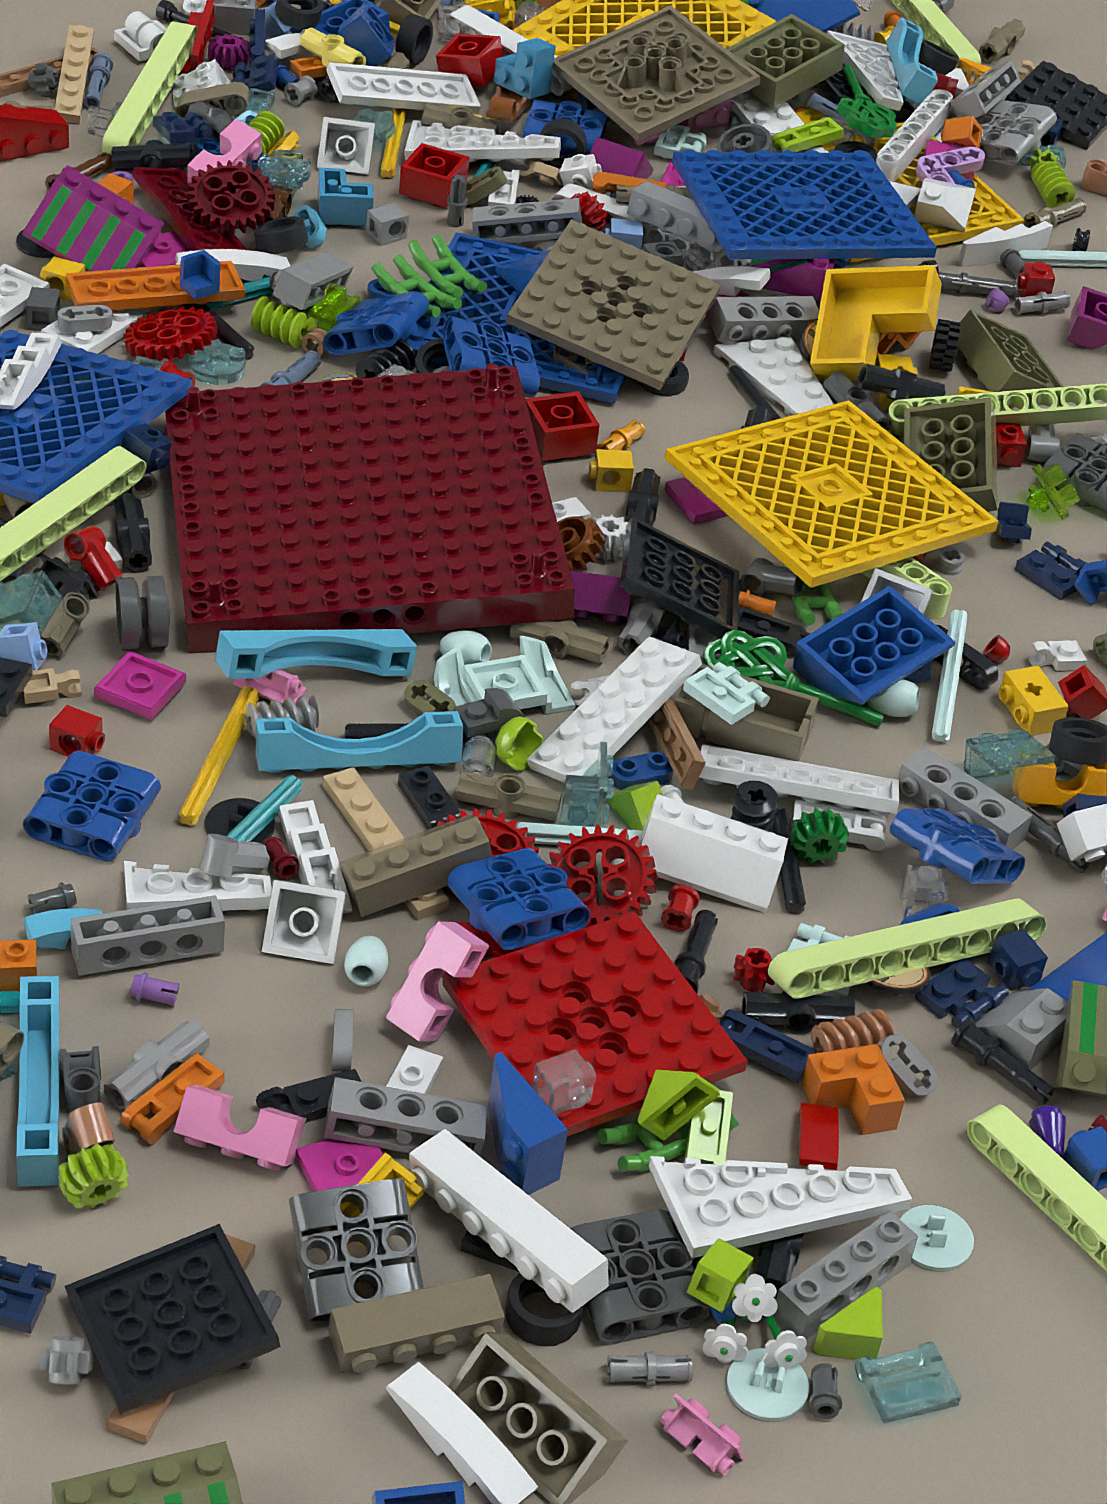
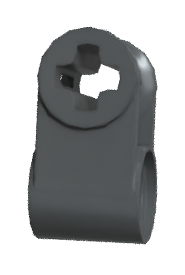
M93 1046L89 1051L67 1052L66 1049H59L61 1083L64 1085L67 1113L70 1114L72 1111L89 1104L101 1103L99 1046Z

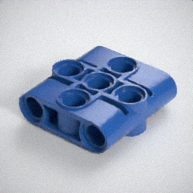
M534 100L522 138H525L531 134L540 135L544 125L551 120L559 118L569 119L579 124L584 130L587 138L584 155H589L596 138H604L608 116L601 111L582 109V106L574 101H564L559 105ZM559 133L551 135L552 137H560V155H571L576 151L577 144L571 137Z
M417 291L386 295L361 301L352 310L336 316L337 324L324 336V347L330 354L345 355L393 346L401 337L417 331L416 322L428 311L429 301L423 293Z
M453 316L447 317L442 329V340L450 371H464L473 368L486 369V366L490 363H494L498 367L517 366L524 396L533 398L537 394L540 376L529 338L505 332L498 324L490 320H482L480 324Z
M75 751L70 754L58 772L50 774L45 779L44 792L27 814L22 825L25 832L38 841L102 861H113L127 840L135 837L140 832L141 819L160 792L161 784L156 776L145 770L83 751Z
M902 809L894 817L890 826L891 835L920 852V859L935 867L949 869L972 884L1012 883L1021 875L1025 867V857L996 841L997 836L995 833L982 826L968 824L944 809Z
M524 848L459 865L451 871L447 879V886L470 911V924L476 929L487 931L504 950L521 948L583 929L591 917L589 908L566 885V872L560 868L549 866L531 848Z

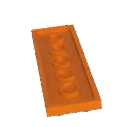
M231 260L219 261L221 264L219 292L199 299L193 298L180 287V264L66 273V286L75 306L105 305L111 308L112 311H123L124 309L176 307L181 304L193 303L202 305L208 302H233L245 299V287Z

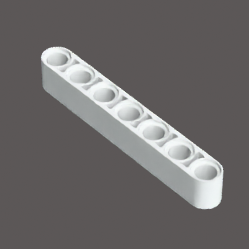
M464 5L445 17L446 26L453 35L500 36L504 56L515 54L517 43L528 40L469 5ZM552 70L550 92L560 96L574 88Z
M940 89L933 90L878 152L876 164L889 181L895 182L926 146L927 140H931L943 126L945 119H948L951 107L950 102L953 98L950 92Z

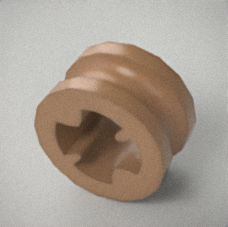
M320 328L309 330L301 340L304 351L313 350L319 356L322 355L326 350L323 339L327 333Z

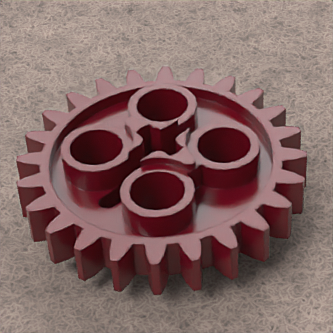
M228 160L227 166H223L217 161L216 168L208 164L207 172L199 169L198 176H192V183H188L187 203H189V211H193L194 219L200 218L201 225L209 222L210 230L218 226L220 227V233H224L226 228L230 229L232 234H235L236 229L246 233V227L249 226L254 230L256 229V223L264 225L265 218H271V211H274L275 206L274 185L269 183L268 176L261 177V169L253 172L251 164L243 168L241 161L236 166L232 165L231 160Z

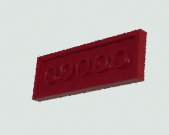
M134 167L132 177L190 251L205 249L247 250L236 235L230 232V229L226 228L224 233H220V227L217 226L215 229L210 230L209 222L201 225L200 218H193V211H189V203H187V175L182 169Z

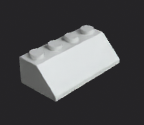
M657 794L646 819L640 843L641 846H648L649 856H653L656 867L653 869H656L658 877L680 885H687L695 890L766 913L783 864L788 838Z

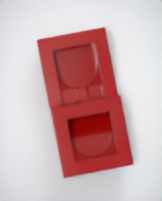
M801 1102L798 1115L800 1135L797 1146L799 1165H823L824 1169L837 1170L839 1155L838 1107Z

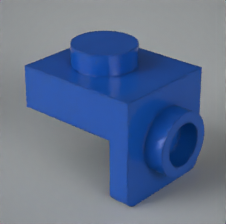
M1107 560L1085 563L1075 581V587L1088 605L1095 604L1099 594L1107 591Z

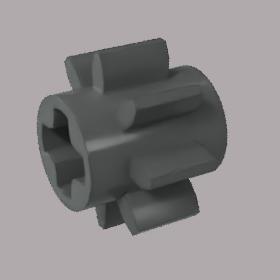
M47 63L35 64V69L28 74L30 88L33 91L36 90L41 96L53 95L52 90L59 86L57 70L48 66Z

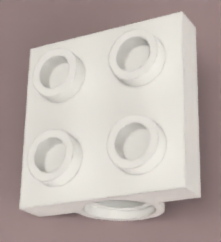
M136 11L127 17L125 28L114 30V40L138 61H148L167 28L159 21H152L144 13Z

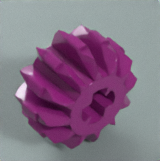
M234 34L216 35L215 38L209 41V62L215 59L223 71H233L239 62H244L247 66L249 60L248 42L243 37H235Z

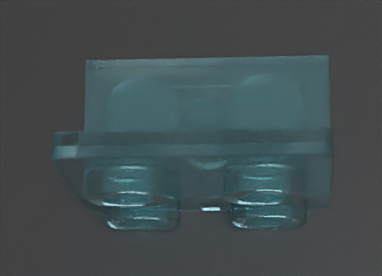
M43 570L33 574H23L16 580L4 584L0 582V625L19 619L21 624L37 622L39 634L42 632L50 619L51 612L63 599Z
M1012 729L1008 733L997 735L983 733L979 737L966 739L964 772L975 779L1014 774L1016 767L1054 762L1055 755L1027 731L1022 729Z
M600 742L595 777L566 774L559 825L596 827L599 824L601 827L602 824H608L610 804L605 803V801L612 799L614 780L613 778H607V776H612L613 755H607V742Z

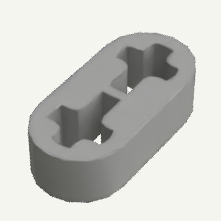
M105 305L65 307L58 311V328L63 332L103 331L112 326V310Z
M335 1009L332 1071L351 1070L354 1009Z
M896 1034L879 1040L877 1044L897 1084L905 1093L918 1097L928 1095L934 1091L938 1082L935 1069L905 1036ZM888 1045L899 1046L900 1049L897 1051V1055L901 1059H890L888 1055L891 1053V1048ZM922 1072L924 1077L921 1081L924 1086L915 1087L913 1082L916 1080V1077L913 1073Z

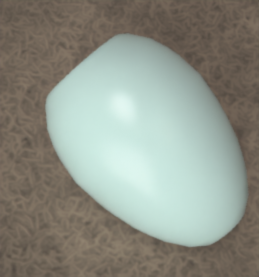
M474 631L449 633L441 639L439 644L442 655L459 646L464 665L489 661L492 654V647L488 639Z
M902 679L867 701L872 709L884 715L907 717L918 710L920 692L914 683Z
M364 936L351 945L344 960V968L349 980L358 986L369 987L375 985L384 977L388 969V952L386 946L379 938Z

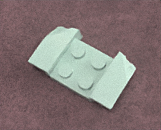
M520 636L519 656L464 665L461 648L458 646L444 654L436 662L433 677L435 687L452 698L456 706L484 699L485 689L500 688L511 696L519 709L541 706L545 715L576 709V704L554 664L548 646L544 641Z

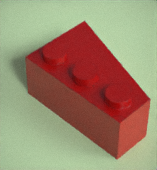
M6 103L0 105V162L69 148V124L57 110L30 106L20 108Z

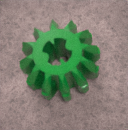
M815 807L814 811L809 814L802 811L801 819L793 820L792 830L790 831L791 845L796 849L798 857L805 858L809 864L816 860L824 864L827 858L837 860V852L846 851V842L849 840L848 828L845 826L843 817H841L840 813H833L829 807L822 812Z

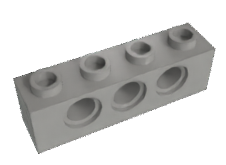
M1009 60L987 70L953 99L950 104L956 118L966 116L977 118L988 112L1014 89L1021 80L1012 61Z
M579 198L474 207L472 215L473 234L475 237L502 243L558 239L571 219L582 223Z
M813 296L716 297L707 318L718 341L770 340L780 337L800 339L803 327L809 321L818 318L819 308Z
M922 748L901 764L898 776L899 791L924 808L944 809L968 824L982 826L996 834V841L1012 850L1025 840L1032 814L930 749Z
M216 895L70 919L71 951L78 976L224 951L225 920Z
M335 1077L328 1102L324 1138L410 1153L446 1129L480 1156L485 1140L487 1105Z
M891 1211L887 1212L779 1288L776 1298L778 1308L773 1314L777 1324L784 1331L794 1332L796 1337L803 1336L806 1340L818 1332L819 1326L875 1286L879 1288L907 1268L911 1263L919 1236Z

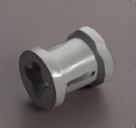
M306 75L301 77L297 83L287 84L284 88V94L290 104L299 105L303 99L314 97L317 94V86L314 79Z

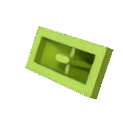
M658 781L633 785L606 796V802L633 830L643 831L656 795L663 796Z
M656 1070L638 1117L639 1125L662 1140H666L720 1096V1091L695 1072Z
M875 1286L821 1324L813 1351L820 1356L876 1362L883 1339L882 1291Z

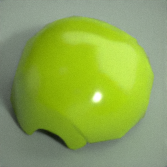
M522 716L512 718L500 728L495 740L496 753L499 760L517 771L526 770L529 767L527 759L543 743V736L534 728H537L538 725Z

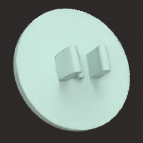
M922 1205L908 1210L900 1218L905 1225L919 1236L911 1262L932 1271H950L961 1267L970 1258L974 1247L973 1233L965 1220L955 1212L940 1206Z
M765 1348L749 1350L744 1360H734L727 1374V1391L733 1403L748 1416L762 1421H782L796 1415L805 1405L809 1393V1383L807 1375L800 1364H795L788 1370L784 1367L779 1369L778 1367L769 1368L763 1362V1356L767 1352Z

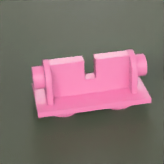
M280 669L268 673L261 678L236 679L233 682V685L240 688L247 685L250 688L255 687L259 691V696L270 701L278 700L281 705L286 698H291L295 704L297 698L307 691V688L302 686L303 683L297 675L289 674Z
M677 1393L673 1396L678 1408L675 1412L668 1409L662 1415L660 1423L664 1425L663 1431L686 1449L696 1438H699L701 1442L692 1453L715 1474L718 1472L723 1475L728 1474L735 1463L731 1459L734 1455L741 1461L745 1459L739 1446L742 1440L733 1430L725 1424H722L719 1428L707 1419L710 1415L709 1412L695 1399L690 1398L686 1402Z

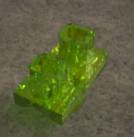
M331 284L324 291V299L310 309V317L318 320L317 328L328 333L337 324L336 316L355 308L360 303L361 297L357 295L349 296L346 293L345 287Z
M1058 463L1044 470L1040 464L1032 468V471L1037 477L1036 482L1040 489L1036 485L1028 489L1030 495L1026 500L1027 505L1030 509L1040 508L1042 512H1046L1050 509L1048 505L1050 501L1061 520L1069 516L1067 509L1080 500L1078 493L1072 484L1058 491L1056 490L1055 486L1066 480L1065 474Z

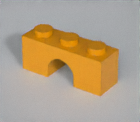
M1018 752L1012 790L1014 795H1017L1028 806L1036 807L1040 804H1048L1062 809V805L1077 794L1107 797V763L1101 765H1082L1077 776L1070 780L1062 781L1055 778L1057 767L1051 755Z

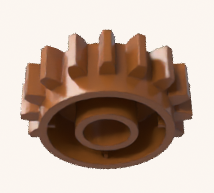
M572 516L558 521L570 571H577L579 568L584 571L587 570L586 564L588 562L595 563L597 560L594 555L603 552L600 546L605 543L602 530L590 517L585 520L583 516Z

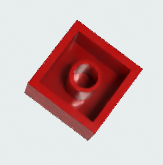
M456 34L436 55L438 72L466 74L473 87L485 86L494 76L496 59L504 57L501 37Z
M421 143L401 165L399 194L408 196L413 200L432 203L436 207L447 208L449 206L447 204V197L450 196L453 176L458 174L464 175L466 179L468 178L469 157Z
M579 391L525 399L541 461H553L561 458L596 454L600 424Z

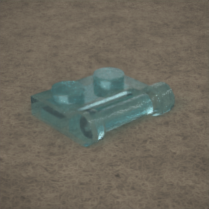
M932 1341L921 1343L917 1349L875 1359L865 1356L855 1360L856 1375L859 1381L865 1384L884 1424L959 1406L962 1396L941 1354ZM918 1365H922L924 1367L886 1377L880 1376V1374L897 1371L909 1367H914Z

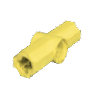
M311 27L305 29L304 34L300 37V45L305 50L321 57L324 66L328 67L329 62L366 65V57L361 52L345 45L342 36L326 35Z

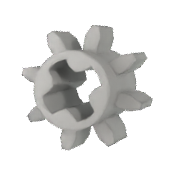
M52 1337V1346L45 1347V1349L40 1351L39 1370L49 1371V1382L79 1384L81 1383L82 1373L88 1374L89 1371H93V1350H84V1338Z

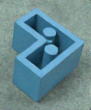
M539 38L517 43L515 54L496 59L493 82L528 99L549 94L556 46Z
M319 168L318 215L323 224L329 226L338 224L355 227L366 226L367 210L373 209V184L346 183L345 169Z

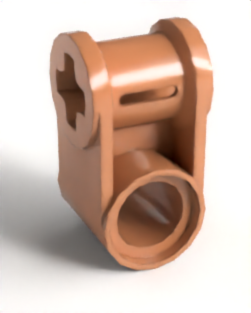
M1089 160L1081 181V187L1088 192L1107 196V164L1101 160Z
M103 1103L89 1104L69 1114L66 1125L62 1128L63 1142L68 1156L79 1153L81 1148L89 1149L96 1143L102 1147L104 1145H112L115 1142Z

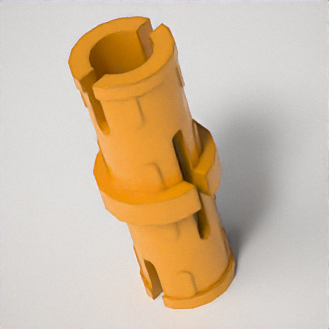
M634 419L625 427L615 429L611 432L609 438L597 445V449L627 450L633 441L645 434L643 423H638V420Z

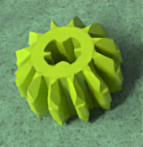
M96 1143L89 1149L81 1148L79 1153L69 1155L68 1162L59 1166V1186L63 1195L67 1197L68 1202H72L75 1208L87 1206L89 1209H92L96 1204H106V1201L110 1198L119 1197V1191L128 1186V1167L123 1156H120L119 1152L114 1150L111 1144L101 1147Z

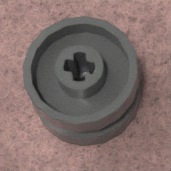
M742 124L732 127L721 135L716 145L717 151L721 153H732L734 150H741L746 153L766 150L774 153L770 132L764 126L757 124Z
M163 575L146 576L142 583V597H140L138 584L134 577L116 578V616L121 650L139 648L142 642V628H144L146 641L150 648L167 647L169 643L170 609Z

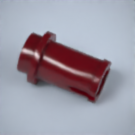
M270 837L265 840L263 845L266 846L267 854L270 856L269 861L272 864L271 870L273 874L281 879H290L298 872L297 857L288 852L279 837Z

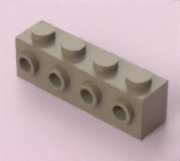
M491 1274L333 1308L331 1309L328 1331L341 1373L352 1370L361 1373L386 1362L405 1363L411 1361L417 1355L430 1352L444 1354L460 1345L468 1343L477 1345L485 1333H501L505 1315Z

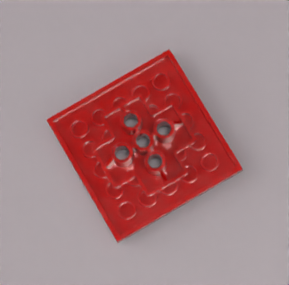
M635 911L480 962L472 978L453 977L449 973L443 975V987L493 1061L494 1055L502 1052L568 1129L567 1136L642 1109L656 1070L695 1072L710 1084L746 1071L748 1060Z

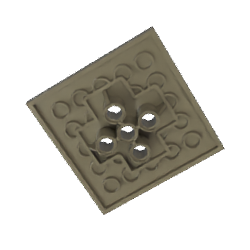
M671 5L554 58L553 70L638 142L760 85L761 78L760 75Z
M571 219L507 314L506 323L661 391L717 297L722 284Z

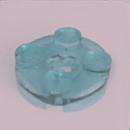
M366 108L358 111V116L352 119V121L375 123L373 140L379 139L380 143L389 139L396 131L391 111L372 112V109Z
M276 150L273 151V156L266 158L265 153L258 160V170H262L261 177L268 176L269 183H273V185L288 186L290 189L298 190L311 177V161L308 159L306 162L303 160V155L295 151Z
M219 339L212 340L211 346H204V351L195 350V355H188V368L195 375V379L200 382L218 385V380L228 379L229 384L238 381L245 374V350L221 343Z

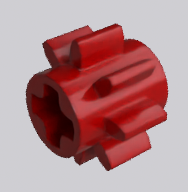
M747 948L745 956L736 955L733 967L735 969L733 980L739 981L744 990L750 992H763L766 983L775 985V982L768 975V968L773 960L771 955L761 948Z

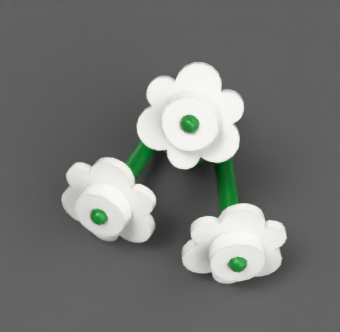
M757 1274L750 1275L745 1279L744 1284L739 1283L734 1287L735 1297L733 1298L732 1308L736 1314L735 1318L728 1320L726 1324L719 1325L716 1330L708 1329L704 1335L706 1341L703 1344V1352L707 1356L716 1357L723 1364L730 1363L732 1359L742 1361L748 1354V1349L745 1346L747 1337L742 1333H736L734 1328L736 1317L740 1316L752 1322H758L764 1317L774 1337L773 1340L768 1341L765 1345L767 1351L763 1356L765 1366L769 1368L778 1367V1369L784 1367L788 1370L791 1366L803 1362L807 1357L805 1350L807 1341L805 1337H796L792 1331L781 1332L773 1316L778 1308L777 1302L773 1298L776 1295V1288L771 1283L765 1284L763 1277Z

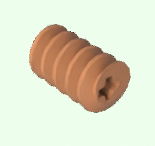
M875 1009L870 1013H860L858 1016L850 1015L845 1019H834L831 1023L821 1022L818 1026L815 1025L812 1028L811 1039L813 1049L817 1050V1053L877 1044L882 1038L895 1034L888 1015L882 1009Z

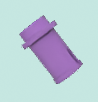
M143 972L142 975L135 974L130 996L137 997L136 1000L139 1002L143 998L175 1006L177 998L174 994L178 995L180 983L147 977L148 973Z

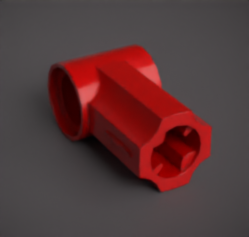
M89 526L71 532L64 538L63 544L66 554L71 559L81 562L99 591L116 583V578H122V573L105 549L106 537L100 528Z

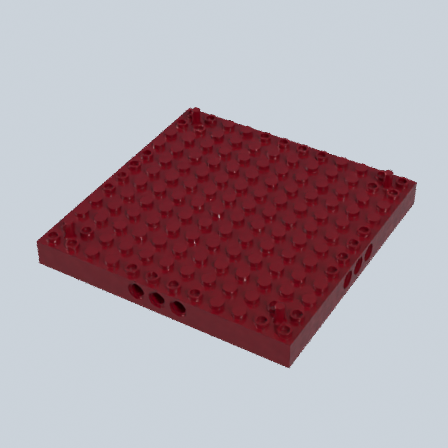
M490 363L486 366V369L473 368L464 371H441L439 373L426 374L412 373L400 376L384 375L375 378L357 377L350 380H324L311 383L295 382L286 385L268 384L260 387H235L222 390L206 389L200 391L197 387H190L185 397L165 411L167 437L172 441L169 452L189 653L217 651L220 631L403 629L406 634L574 619L575 588L517 366L498 367L496 364Z

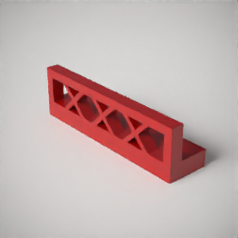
M215 0L206 1L203 13H190L187 24L197 26L198 31L192 52L179 75L192 72L204 62L215 25Z

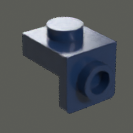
M999 503L997 520L999 522L996 532L1000 537H1004L1003 541L1021 543V539L1030 540L1032 528L1027 524L1029 512L1027 504Z

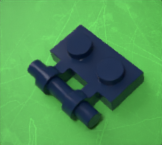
M261 55L252 60L249 67H246L244 62L237 63V66L233 69L234 79L231 83H244L248 86L251 96L275 89L279 63L276 55Z
M164 112L162 116H153V127L170 143L194 142L195 138H210L213 134L210 124L195 112H188L185 118H181L174 112Z
M1048 541L1041 547L1043 553L1034 550L1017 560L1015 567L1017 572L1059 600H1063L1078 591L1075 587V581L1086 563L1080 558L1074 559L1068 555L1067 550L1062 546H1054Z
M965 958L958 960L930 979L927 988L916 993L915 999L940 1019L950 1013L953 1014L951 1022L958 1029L968 1018L978 1022L984 1012L998 1007L1002 1000L1009 995V991L1003 984H999L995 988H987L990 977ZM972 998L975 1002H967V1001Z
M0 1255V1326L31 1334L46 1302V1291L38 1289L37 1286L52 1290L55 1285L56 1274L43 1271L42 1266L32 1263L23 1266L7 1262V1257ZM2 1277L18 1281V1283L3 1280Z

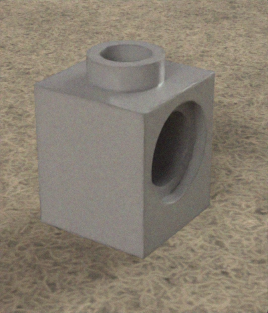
M390 203L367 210L366 234L377 244L382 246L407 238L409 215L398 205Z

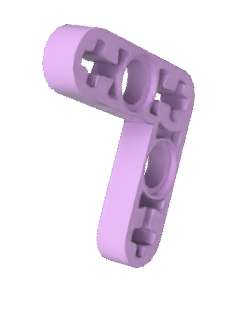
M966 147L922 156L918 159L916 175L922 183L925 178L955 184L948 173L953 170L958 171L960 174L980 170L983 166L985 153L977 147ZM945 162H951L956 165L947 164Z

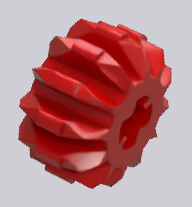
M587 191L582 194L578 192L570 198H579L583 224L597 231L605 227L607 223L605 218L608 212L602 209L605 203H599L597 195L591 197Z

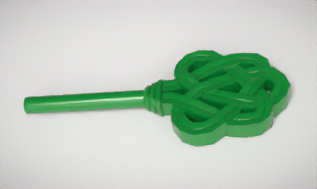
M845 65L843 73L853 93L854 100L841 98L836 109L837 112L846 117L845 122L849 127L858 130L871 138L892 137L897 128L895 122L896 114L878 103H872V99L863 94L852 67Z
M734 629L726 632L722 639L710 642L704 649L703 663L705 665L714 667L718 662H721L727 667L732 666L737 669L740 675L818 697V703L874 726L880 727L884 715L801 683L800 679L793 675L792 671L784 667L787 653L785 646L776 638L769 636L753 638L746 632ZM720 653V658L716 660L714 655ZM739 662L744 667H736L735 663Z

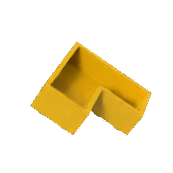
M935 265L826 269L810 365L819 382H825L833 372L841 371L850 381H857L859 372L864 364L875 366L880 333L935 331L942 286Z

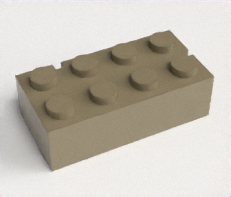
M702 664L691 676H693L694 674L698 673L706 667L710 668L711 670H713L714 667ZM740 675L748 682L753 681L761 686L762 692L768 695L770 700L765 707H760L755 703L752 713L731 725L683 690V684L675 705L693 737L699 738L701 734L706 736V741L743 752L799 762L813 728L819 701L818 697Z

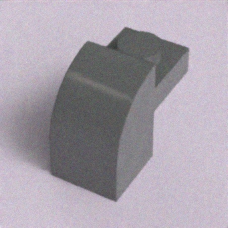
M500 688L485 689L484 699L454 707V711L459 713L463 724V732L467 738L485 734L495 749V740L500 728L512 718L525 717L511 696Z

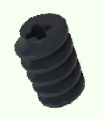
M400 338L393 346L378 349L373 354L359 361L356 365L357 377L375 378L384 375H406L416 368V353L405 340Z
M753 780L743 782L738 786V793L734 798L730 819L772 833L776 807L778 805V794L768 783Z

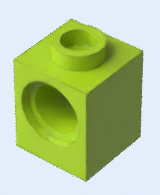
M718 1238L698 1262L687 1293L722 1313L735 1297L734 1287L739 1283L744 1284L754 1258Z

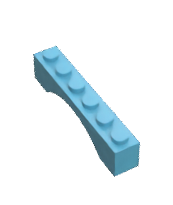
M901 17L886 42L903 99L912 104L915 102L921 104L929 96L938 79L934 70L918 63L924 37L921 27Z
M403 629L220 631L215 661L228 679L261 678L279 669L308 665L351 668L380 676H412L417 645Z
M458 711L424 712L411 723L393 732L363 739H341L318 734L301 726L291 718L256 719V759L259 771L279 773L289 769H300L311 772L318 768L345 770L359 766L379 769L385 765L415 767L418 764L430 763L447 766L454 762H462L463 724Z
M59 976L20 977V1031L24 1033V1042L20 1050L16 1150L18 1187L59 1185Z

